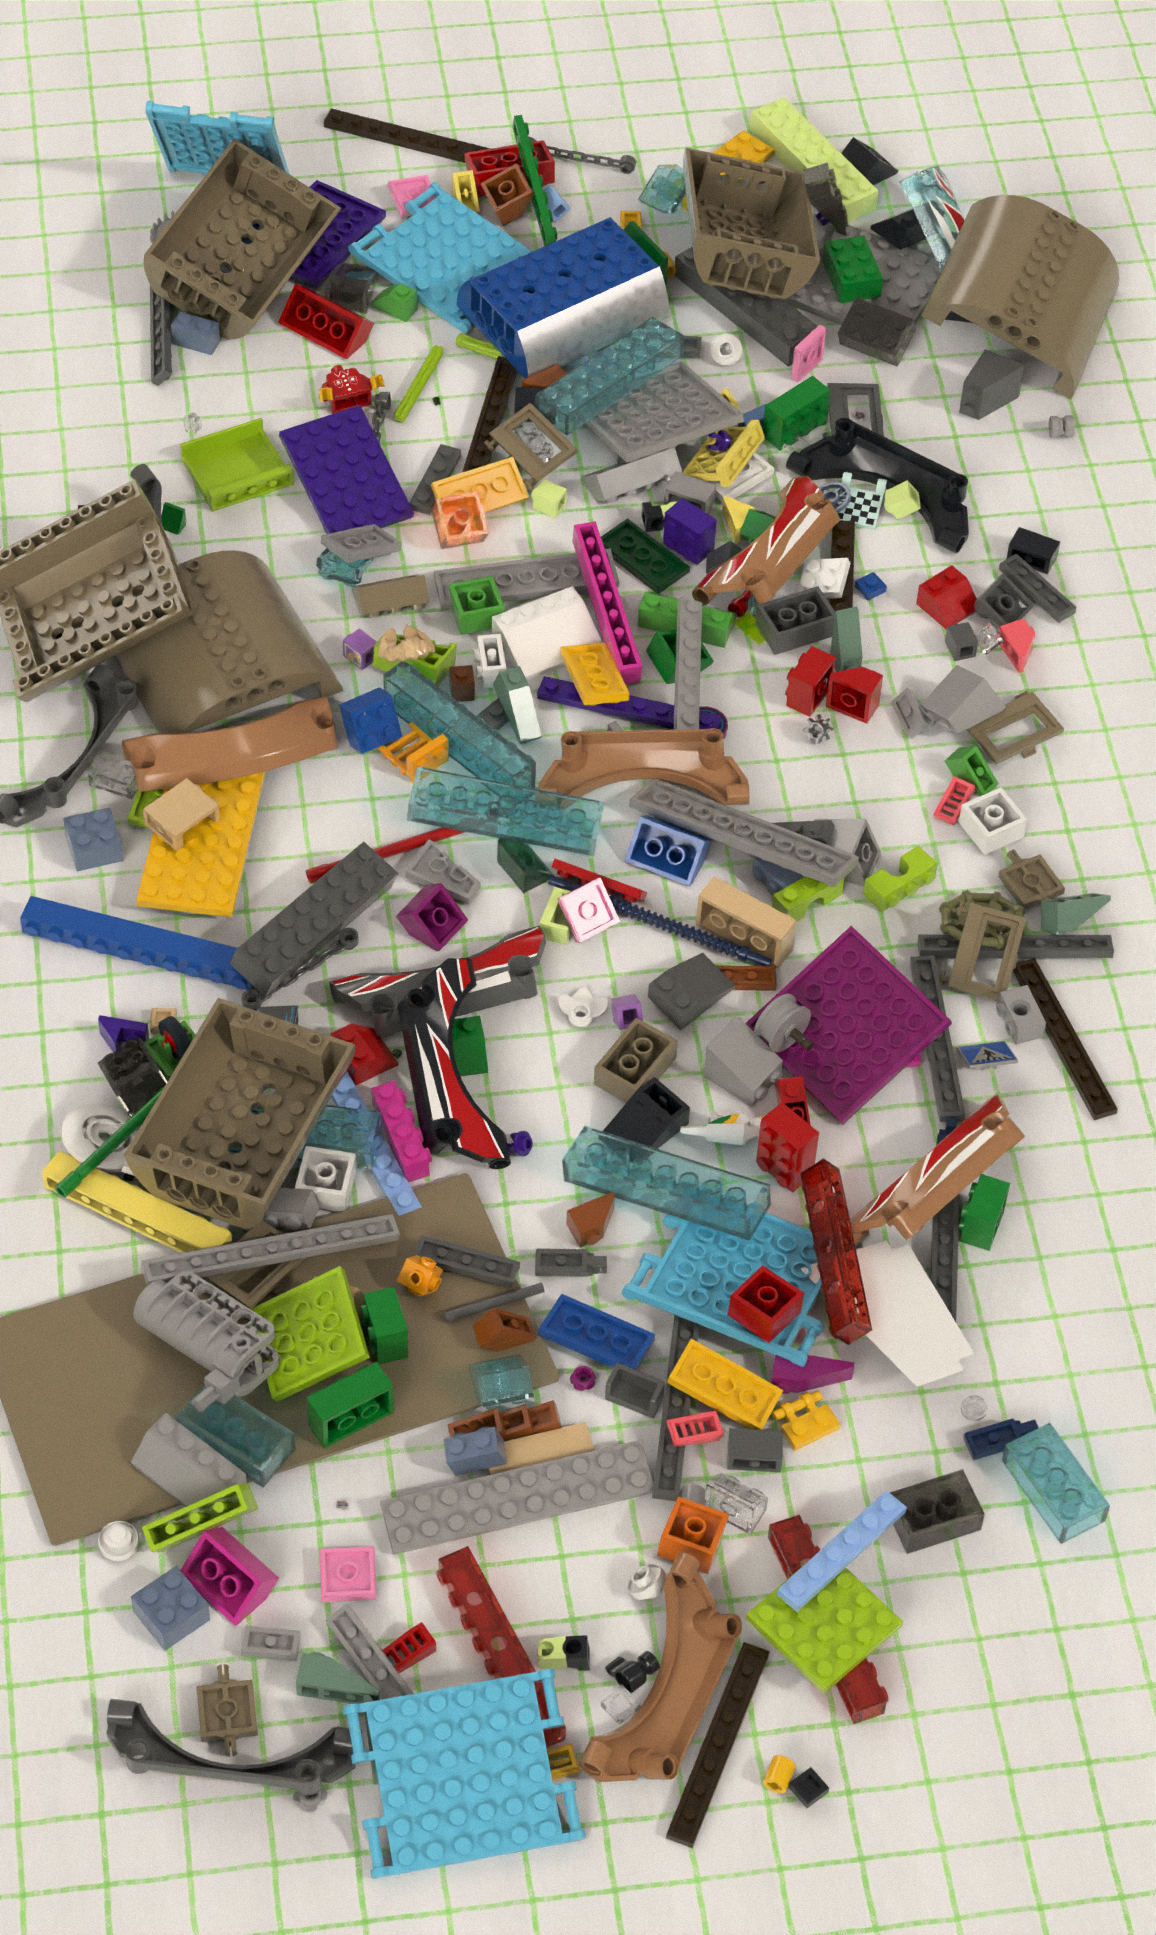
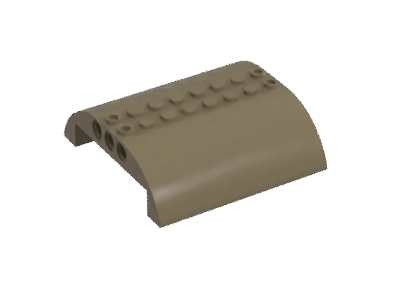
M1016 195L990 196L973 203L970 207L922 317L941 326L950 311H953L1059 370L1060 372L1053 389L1072 399L1119 286L1118 266L1110 249L1096 234L1049 206L1033 199Z
M243 551L213 552L179 564L194 605L193 615L114 656L127 679L135 683L137 696L159 733H192L193 730L311 684L314 685L321 697L326 696L327 698L343 691L341 683L268 566L255 555ZM143 590L139 591L136 596H140ZM123 600L118 602L116 607L121 606L123 604Z

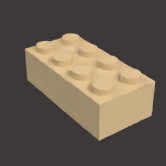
M713 877L698 895L696 925L715 936H720L721 939H727L728 943L730 941H733V945L739 943V947H749L750 951L772 959L771 966H776L777 969L793 951L797 920L793 919L790 915L772 908L769 904L757 900L747 892H742L731 886L728 882Z

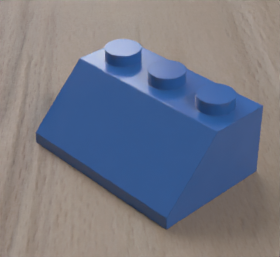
M648 815L640 816L624 862L691 886L705 862L712 840Z

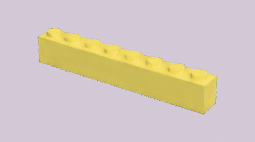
M58 1151L42 1171L44 1187L57 1193L55 1186L70 1172L74 1171L81 1162L71 1154ZM97 1168L86 1176L82 1183L66 1197L180 1253L232 1244L231 1232L225 1227L208 1222L200 1215L196 1216L187 1212L179 1205H173L156 1198L152 1194L143 1191L139 1186L131 1185L122 1181L118 1176L110 1175Z

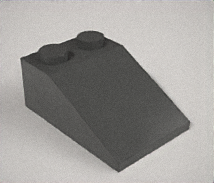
M701 953L666 970L649 984L648 998L681 1031L731 992L735 985L704 953Z

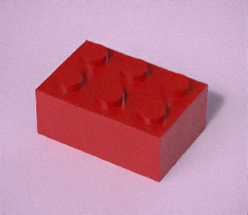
M781 1102L761 1119L756 1163L762 1171L772 1175L780 1186L786 1187L793 1193L814 1175L819 1132Z

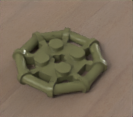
M969 890L962 891V894L953 900L941 904L939 907L942 918L940 929L944 934H949L960 941L967 916L965 913H962L961 917L957 916V908L960 905V901L965 902V908H969L970 903L1021 917L1024 916L1025 910L1021 905H1015L1002 897L1000 892L970 893ZM987 921L981 947L1003 949L1004 945L1007 944L1011 927ZM1024 926V930H1023V933H1022V937H1023V936L1025 935V933H1026V927H1025V926Z

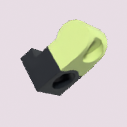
M642 502L641 517L645 531L664 530L665 512L677 502H669L667 505L652 506L651 502Z
M587 1635L562 1636L540 1640L538 1642V1666L543 1669L578 1667L579 1671H590V1647Z

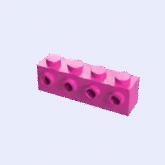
M395 1080L372 1087V1105L394 1157L408 1183L430 1176L429 1162H432L431 1153L428 1147L424 1148L421 1143L424 1142L420 1128H415L413 1124L415 1118L412 1109H407L405 1106L407 1100L403 1089H398Z

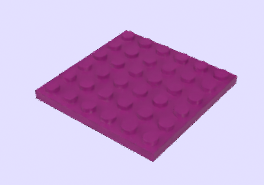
M852 926L745 1023L754 1032L756 1022L765 1008L783 994L793 995L796 998L797 1005L800 1007L805 1006L810 1010V1022L803 1034L814 1043L813 1048L807 1051L802 1045L795 1042L784 1051L775 1053L783 1060L782 1066L794 1077L803 1076L805 1088L842 1125L952 1024L951 1020ZM763 1039V1041L769 1046V1042L766 1039Z

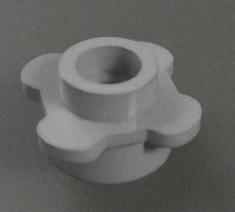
M320 1787L316 1793L312 1794V1798L298 1791L294 1793L293 1799L295 1803L304 1805L308 1812H315L317 1805L327 1798V1791Z

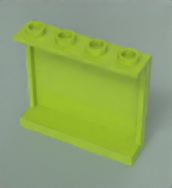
M262 418L180 444L181 460L212 512L294 485L293 468L290 464L285 465L263 430Z

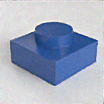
M874 572L855 581L856 589L867 600L885 593L887 585Z

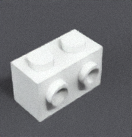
M501 635L477 636V648L473 649L474 661L479 662V666H476L477 679H482L483 689L494 688L493 683L498 673L506 670Z

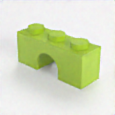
M918 845L901 856L899 872L902 876L890 875L882 868L865 879L863 895L881 912L889 907L893 908L900 900L906 896H912L923 885L932 883L936 878L938 863Z
M804 876L773 895L772 908L788 914L793 919L799 921L805 917L806 909L814 900L817 899L824 906L841 896L844 878L833 887Z

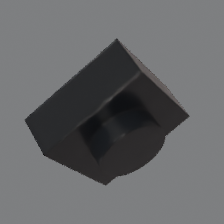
M812 1767L789 1783V1789L806 1808H809L829 1792L827 1784Z

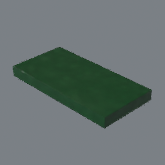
M628 518L601 536L604 548L611 549L613 560L655 593H661L690 572L689 565Z

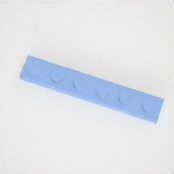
M886 1490L777 1590V1596L798 1612L903 1516L907 1507Z

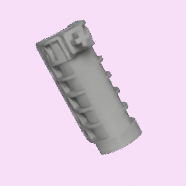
M181 1272L168 1283L163 1280L151 1282L136 1301L133 1316L138 1325L210 1371L204 1378L205 1389L191 1400V1404L195 1406L198 1412L204 1411L215 1400L225 1404L234 1395L242 1397L249 1394L279 1367L278 1353L269 1345L275 1338L273 1324L192 1272ZM207 1293L211 1295V1298L207 1300L199 1299V1296ZM241 1318L250 1320L247 1324L243 1325L237 1323Z

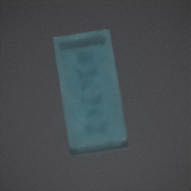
M205 1384L200 1388V1390L194 1395V1397L191 1400H193L198 1394H200L205 1389ZM235 1395L225 1404L215 1400L201 1412L196 1410L190 1400L176 1416V1421L243 1471L248 1479L263 1488L296 1449L294 1432Z
M1051 1423L1005 1445L1002 1462L1060 1544L1106 1521L1110 1508L1109 1503Z

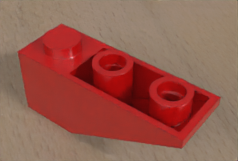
M803 1076L778 1079L775 1082L778 1105L783 1102L810 1124Z

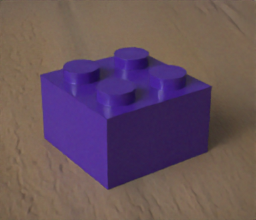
M681 498L665 512L663 544L682 555L685 559L698 565L707 557L708 553L714 550L717 519Z

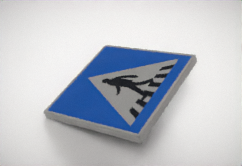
M1005 1041L957 1047V1051L969 1069L980 1068L983 1071L984 1067L992 1066L996 1069L999 1065L1018 1063L1017 1057Z

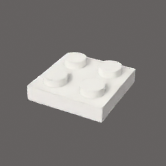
M849 559L806 560L797 592L819 586L826 599L842 598L851 564Z

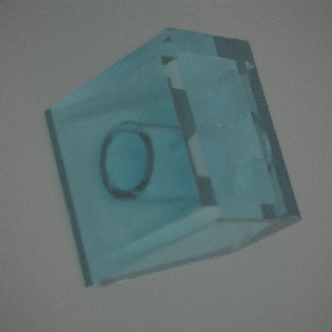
M677 164L658 165L638 200L665 214L677 212L682 205L681 201L686 195L683 169Z
M521 1355L469 1364L476 1397L481 1407L495 1409L501 1407L502 1403L522 1404L527 1402L528 1398L534 1397L530 1368Z

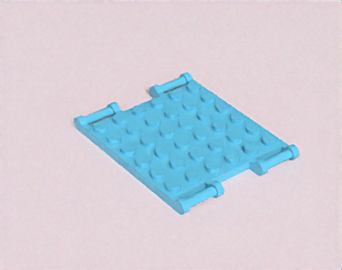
M154 101L146 102L145 112L169 172H176L178 170L201 173L205 176L232 140L236 139L290 174L275 129L274 117L267 116L266 118L238 115V112L231 111L230 119L227 117L211 118L205 114L191 115L190 106L176 107L155 104Z
M433 182L425 192L414 200H409L405 203V209L413 216L390 233L386 232L381 224H377L365 237L358 242L350 244L348 250L354 257L394 285L401 283L416 290L417 299L420 303L463 333H467L474 324L469 318L465 319L467 316L457 307V296L462 284L533 251L442 190L437 182ZM432 196L436 197L433 201H431L422 209L419 208L421 204H423ZM376 238L380 239L377 243H375L366 251L362 250L365 246H367Z
M684 1183L680 1190L681 1195L671 1212H668L663 1219L666 1227L671 1229L677 1227L679 1230L662 1258L650 1253L642 1255L639 1261L640 1266L630 1283L624 1286L622 1295L628 1300L637 1299L804 1367L808 1360L807 1354L816 1337L821 1335L824 1329V1324L821 1321L808 1316L821 1292L820 1288L824 1280L837 1284L839 1282V1277L829 1274L836 1256L857 1250L858 1248L694 1184ZM695 1198L696 1200L687 1216H680L689 1199ZM830 1259L817 1284H815L809 1278L811 1275L810 1265ZM762 1265L804 1292L801 1313L770 1343L728 1316L731 1295ZM807 1267L809 1272L805 1274L801 1268ZM649 1269H656L645 1289L639 1287ZM803 1327L808 1332L797 1350L792 1348V1345Z
M553 1668L343 1706L344 1716H347L353 1749V1754L351 1755L352 1764L375 1762L384 1817L369 1818L362 1821L363 1830L367 1831L373 1866V1869L370 1870L372 1879L586 1839L585 1830L581 1828L574 1792L577 1790L576 1782L570 1781L553 1785L543 1730L565 1725L563 1716H560L553 1681L556 1676ZM540 1681L543 1683L549 1719L541 1720L534 1685L535 1682ZM366 1713L373 1751H364L358 1714ZM559 1794H564L570 1832L562 1834L555 1796ZM380 1827H386L392 1866L384 1867L378 1832Z

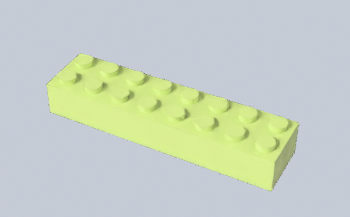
M785 97L751 111L749 130L759 140L774 148V155L789 170L806 174L808 190L822 204H831L837 212L835 217L840 222L847 223L877 210L879 191Z

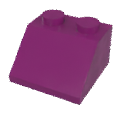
M442 883L424 886L396 915V918L410 936L436 951H440L468 921V918Z

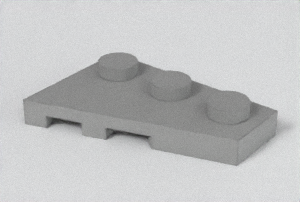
M428 839L406 870V878L425 886L442 883L452 898L468 905L481 886L479 880L462 866H457L451 861L450 856L444 851L438 850L435 847V843Z

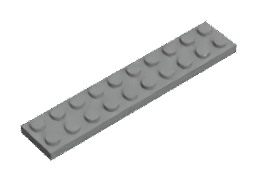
M656 778L630 798L629 807L642 813H647L662 821L670 822L680 828L716 840L721 844L731 846L744 853H749L764 861L772 862L782 868L795 871L805 877L818 880L825 885L835 887L858 866V856Z
M637 1440L380 1501V1506L392 1553L396 1555L652 1494L654 1484L642 1442Z

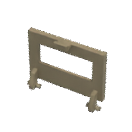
M531 403L489 433L493 438L491 442L488 440L484 442L490 451H495L496 447L500 445L531 476L530 480H523L528 490H533L534 486L541 479L578 453L577 448ZM528 419L561 450L560 453L546 463L513 432V430Z
M1025 691L1015 696L1016 700L1005 704L1006 708L1003 711L967 729L995 764L1021 752L1024 759L1036 754V745L1064 732V727L1033 691L1030 693ZM1033 713L1046 727L1001 750H998L987 737V735Z
M960 901L957 916L961 917L962 913L967 914L951 975L950 977L945 976L946 971L942 970L939 977L940 985L943 986V982H947V987L999 1001L1000 992L1008 989L1012 970L1016 967L1019 956L1017 952L1027 918L970 903L969 908H965V902ZM987 921L1011 927L995 987L971 981Z
M262 1220L252 1229H243L246 1234L236 1243L281 1235L282 1233ZM306 1258L282 1262L249 1294L229 1282L240 1270L201 1278L249 1309H252L269 1292L277 1296L286 1287L284 1278Z

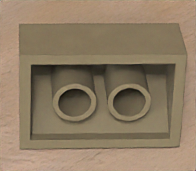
M416 574L351 586L359 614H366V618L380 616L379 612L388 610V614L402 612L401 607L410 606L411 610L424 608L423 603L429 602L425 575Z

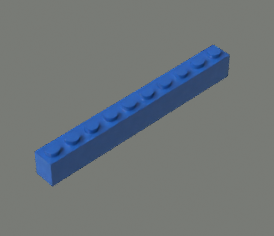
M30 896L20 917L22 933L30 936H38L53 942L70 944L76 948H85L100 954L117 956L124 960L129 959L141 962L144 965H152L168 971L188 974L191 977L208 979L214 983H223L238 989L249 990L254 988L230 964L237 947Z

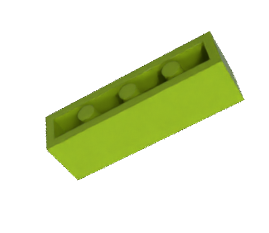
M236 1484L142 1526L151 1552H164L202 1535L204 1530L218 1528L256 1511L258 1506L250 1485Z

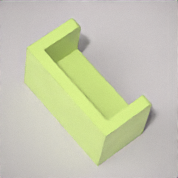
M554 887L539 926L545 934L546 940L567 945L572 931L557 898L571 891Z

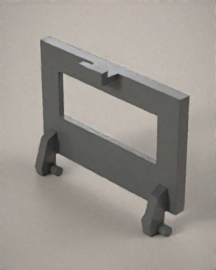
M827 383V387L831 390L829 403L831 436H827L824 433L822 435L823 438H831L834 435L835 422L838 419H849L847 395H868L871 430L884 436L879 384Z

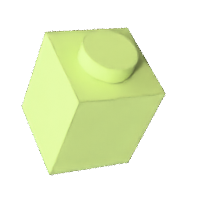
M543 479L540 485L535 486L532 491L533 509L556 518L567 504V489Z
M908 480L885 491L886 501H884V506L887 512L892 513L897 519L921 509L919 492Z

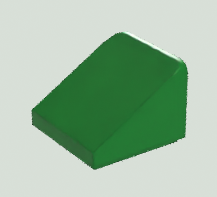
M165 502L161 515L163 528L165 531L179 535L186 526L185 509Z

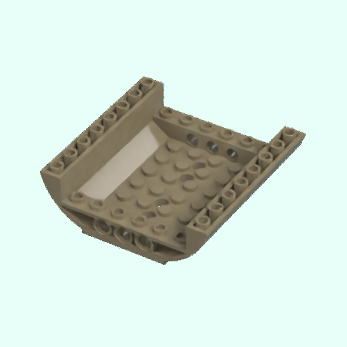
M135 479L0 551V618L19 677L12 681L18 698L24 702H29L193 615L194 605L172 544L149 500ZM143 590L140 596H136L139 591ZM123 600V604L116 607L117 603ZM80 622H83L81 627L76 628ZM62 633V637L56 639L57 635Z

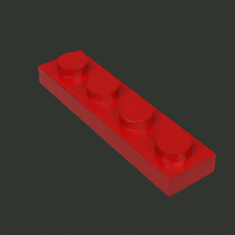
M554 858L552 868L558 870L557 875L568 879L571 878V875L579 877V883L584 885L596 878H601L607 893L612 895L615 894V891L623 893V899L636 903L637 899L645 901L646 891Z

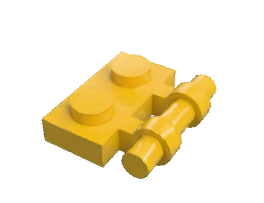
M819 1390L812 1393L806 1392L800 1395V1399L791 1403L785 1402L779 1406V1409L772 1411L775 1421L783 1418L787 1421V1423L781 1425V1431H783L784 1437L794 1451L840 1429V1422L827 1404L819 1408L815 1405L816 1402L822 1400ZM805 1408L807 1413L797 1418L795 1412Z

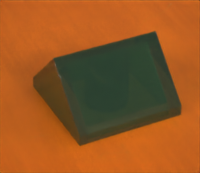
M502 837L498 839L497 862L523 893L547 882L551 875L555 876L529 844Z

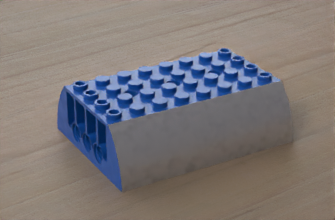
M611 217L466 281L460 287L457 296V307L525 379L556 364L560 367L567 365L669 317L668 294L660 267Z

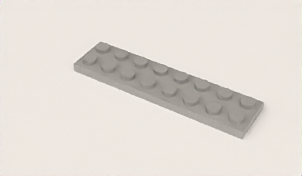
M605 549L616 586L619 587V578L611 549ZM576 553L434 571V581L441 610L453 609L449 584L493 576L502 602L545 597L571 586L575 588L577 593L588 591Z

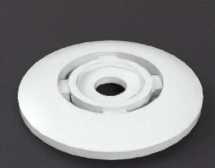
M106 1104L79 1106L73 1109L63 1121L61 1128L62 1141L69 1153L79 1162L83 1163L105 1142L98 1137L99 1133L114 1134L132 1115L120 1108ZM82 1128L86 1129L85 1138L82 1133ZM135 1131L129 1136V1146L133 1140ZM125 1141L96 1168L105 1172H121L126 1160L124 1154L128 1147H124Z

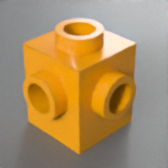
M415 1255L406 1259L397 1282L408 1287V1291L416 1296L427 1295L439 1288L443 1269L436 1266L434 1260Z

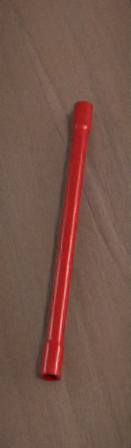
M503 806L487 811L482 815L373 850L384 859L424 846L428 839L432 842H437L486 825L509 820V812L507 807ZM341 860L307 869L306 876L309 883L319 880Z

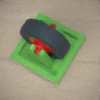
M169 1016L159 1022L160 1034L142 1043V1049L167 1081L196 1035L185 1021L179 1023L173 1016Z

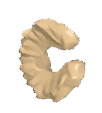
M406 625L403 630L405 640H402L397 645L396 630L390 628L379 640L377 651L379 658L384 657L390 663H397L398 660L404 662L406 659H412L415 661L418 657H427L429 653L435 652V647L432 640L418 629H414L411 625Z

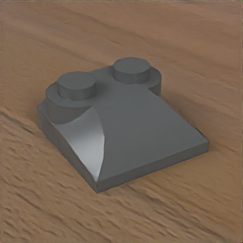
M1004 573L989 585L974 603L975 611L979 616L990 618L999 627L1021 620L1034 606Z

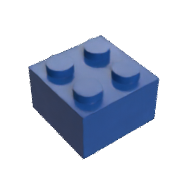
M376 688L339 704L349 745L359 753L364 754L403 737L392 695L382 688Z

